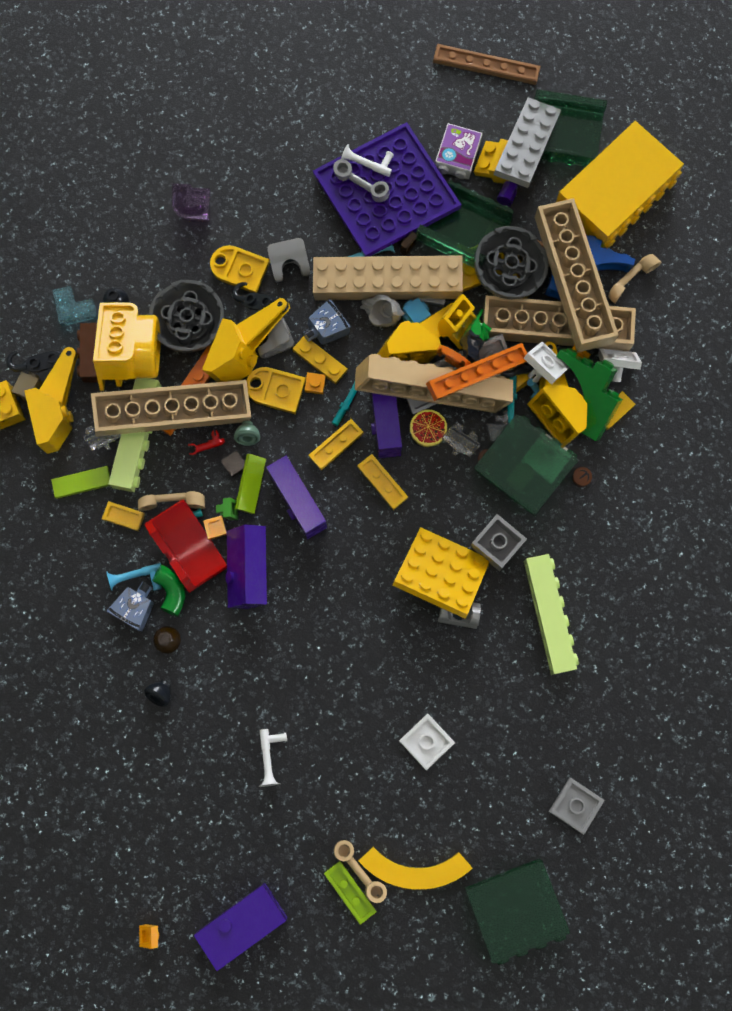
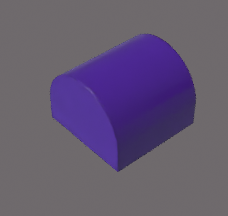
M511 181L504 182L497 197V201L501 205L508 208L511 207L517 194V184Z

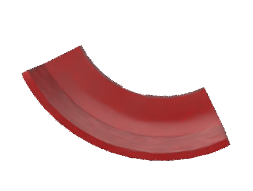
M180 500L144 524L150 536L162 553L165 554L173 570L189 593L227 568L225 560L213 542L208 539L207 533L185 500Z

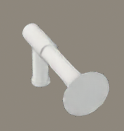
M348 144L344 149L341 159L355 161L389 177L392 169L387 168L394 154L387 151L382 163L378 164L353 153Z
M268 729L260 730V740L264 763V781L259 787L278 785L280 783L276 782L272 773L270 743L286 742L287 734L269 735Z

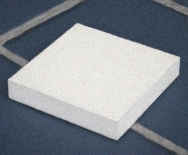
M428 713L399 740L426 771L455 744Z

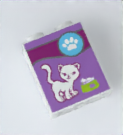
M448 123L435 162L440 173L469 180L481 143L482 133Z

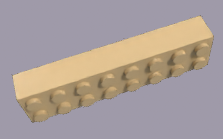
M574 198L538 206L535 220L577 352L614 344L618 337V332Z
M462 255L313 257V295L315 300H366L379 294L387 295L394 300H411L416 298L457 299L463 293Z
M486 295L483 305L482 323L484 322L492 328L489 334L490 338L502 334L505 341L546 343L551 341L555 345H575L562 302L523 298L508 300ZM609 306L618 337L614 344L598 347L597 349L630 351L634 345L636 308Z
M379 354L369 355L356 367L355 390L492 413H497L513 402V380L506 379L504 376L491 377L434 401L426 383L454 371V368L436 367L435 364H418L417 361L413 360L401 361L396 357L384 358Z
M247 380L91 393L95 436L234 424L247 420L250 421L251 419Z

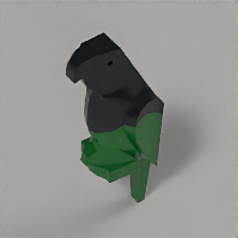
M483 309L479 311L459 340L460 345L463 347V356L471 363L481 360L479 359V350L483 347L484 340L487 341L490 338L489 334L492 328L484 322L480 323L479 320L484 311Z

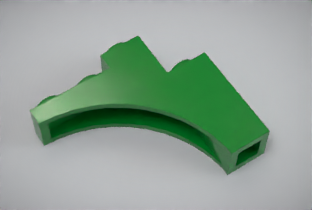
M571 348L561 349L556 357L561 359L574 372L583 390L584 400L587 402V427L581 433L597 441L602 437L623 400L618 397L619 394L610 389L607 391L617 369L613 368L614 364L607 360L598 361L593 365L594 362L592 360L577 356L575 350Z

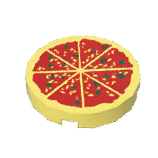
M434 410L418 412L410 423L411 437L418 445L423 447L439 445L447 433L445 418Z

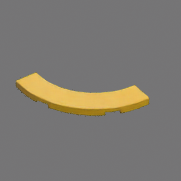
M374 847L358 860L365 869L379 879L394 886L414 890L432 889L447 885L473 869L459 852L445 862L425 868L406 867L394 863L384 857Z

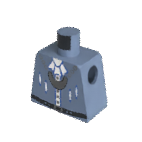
M329 299L308 318L309 329L304 331L303 335L308 342L317 337L319 342L324 345L348 335L351 326L332 300Z
M144 582L141 583L137 591L127 587L108 608L107 612L142 632L154 605L153 601L146 598L152 587Z

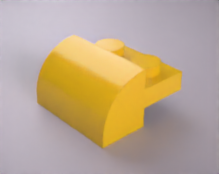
M500 139L499 142H485L474 169L475 176L492 178L493 182L504 184V182L508 181L494 175L508 140Z
M464 294L455 300L438 322L440 335L443 338L448 336L459 350L463 349L459 340L476 317L472 312L475 307Z

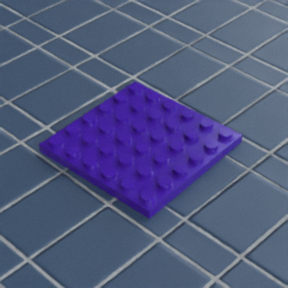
M407 122L352 150L353 153L378 164L382 163L387 151L392 152L394 156L387 168L392 169L389 177L355 161L347 160L352 166V173L373 185L378 181H383L388 184L390 195L386 201L375 202L369 191L350 180L341 181L335 176L333 170L334 163L340 160L342 156L313 170L314 177L365 257H370L406 238L412 231L415 233L461 209L462 204Z

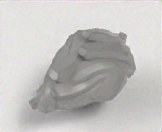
M379 294L373 298L362 299L363 305L360 306V309H364L368 314L369 321L376 327H393L401 319V316L405 315L399 303L387 295Z

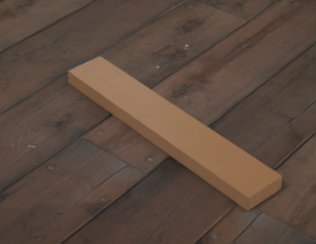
M437 44L433 63L534 85L537 84L541 67Z

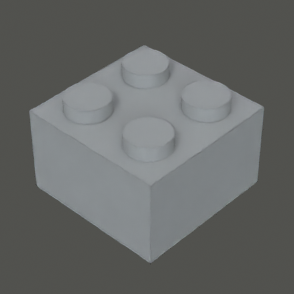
M496 514L472 542L470 547L484 556L492 566L500 571L527 538Z

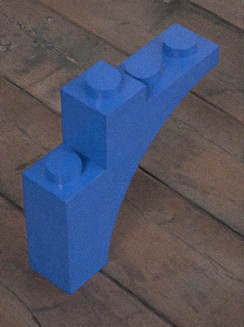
M586 235L598 271L619 270L628 273L634 266V258L627 254L614 252L610 248H602V240L592 235ZM551 273L545 295L561 300L553 274Z

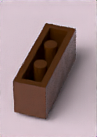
M80 323V330H77V338L80 341V347L77 348L78 359H80V365L77 366V375L84 383L98 382L93 363L97 323Z

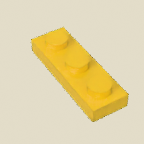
M304 336L293 348V352L320 373L326 375L334 384H337L348 371V368L313 341L308 342Z
M350 419L308 456L322 470L360 438L364 432Z
M373 454L357 465L358 469L393 510L408 499L405 492Z

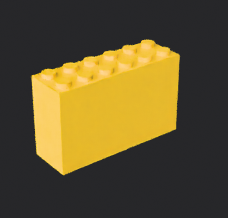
M634 121L559 192L556 202L574 198L586 235H592L602 240V248H610L615 242L614 239L617 236L621 237L627 231V226L630 223L632 225L635 224L640 218L639 215L642 212L646 213L653 204L651 203L654 200L659 201L665 194L664 191L667 188L670 190L677 183L676 179L682 174L680 170L684 163L637 121Z

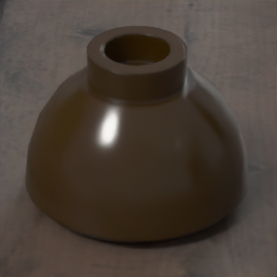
M170 626L158 629L153 638L156 649L165 654L177 650L181 642L179 632Z

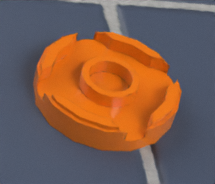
M439 345L436 350L439 357L443 354L446 362L458 369L471 364L468 359L449 347Z

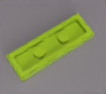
M253 454L246 455L235 506L236 510L255 514L266 463L265 458Z
M104 466L51 479L54 496L58 499L110 486L108 484L110 472L109 467Z
M341 861L324 872L326 878L360 925L377 912Z

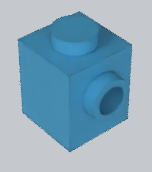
M419 298L411 299L403 306L405 315H402V319L404 321L421 323L431 316L427 304L424 301L421 302Z

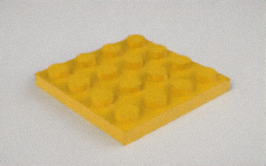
M420 527L392 586L466 619L489 561L477 552Z

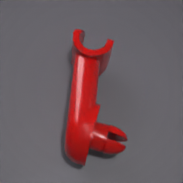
M213 430L211 433L212 440L199 445L188 444V446L196 447V451L189 453V455H195L198 452L221 446L225 443V438L220 439L217 430L216 436H214Z

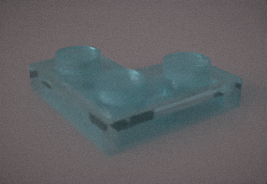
M71 286L53 290L59 324L61 326L97 318L93 299L75 302Z

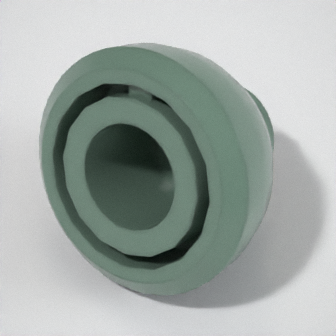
M243 421L242 425L234 433V440L244 446L254 445L260 441V433L251 421Z

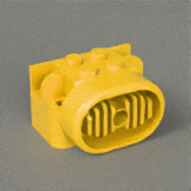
M100 303L93 357L100 391H104L105 380H115L116 386L121 387L122 380L156 378L158 376L161 342H159L157 337L158 332L160 333V324L156 315H139L137 306L133 303Z

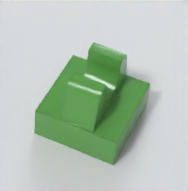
M223 498V504L216 505V513H220L224 518L231 521L238 520V510L235 509L237 500Z

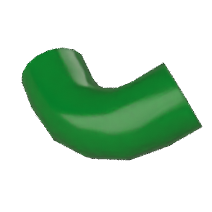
M161 564L152 581L162 586L166 591V598L161 609L170 615L178 617L185 600V587L174 571Z

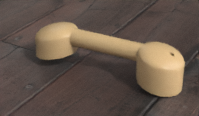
M654 254L644 256L623 278L614 284L609 292V299L615 304L624 292V286L641 269L647 274L656 269L662 262Z
M195 491L145 495L138 500V511L154 509L157 507V502L186 500L190 508L205 509V496Z
M349 841L337 842L333 849L335 858L340 861H346L366 886L365 895L367 899L374 903L384 901L387 895L385 885L378 881H371L354 859V847Z

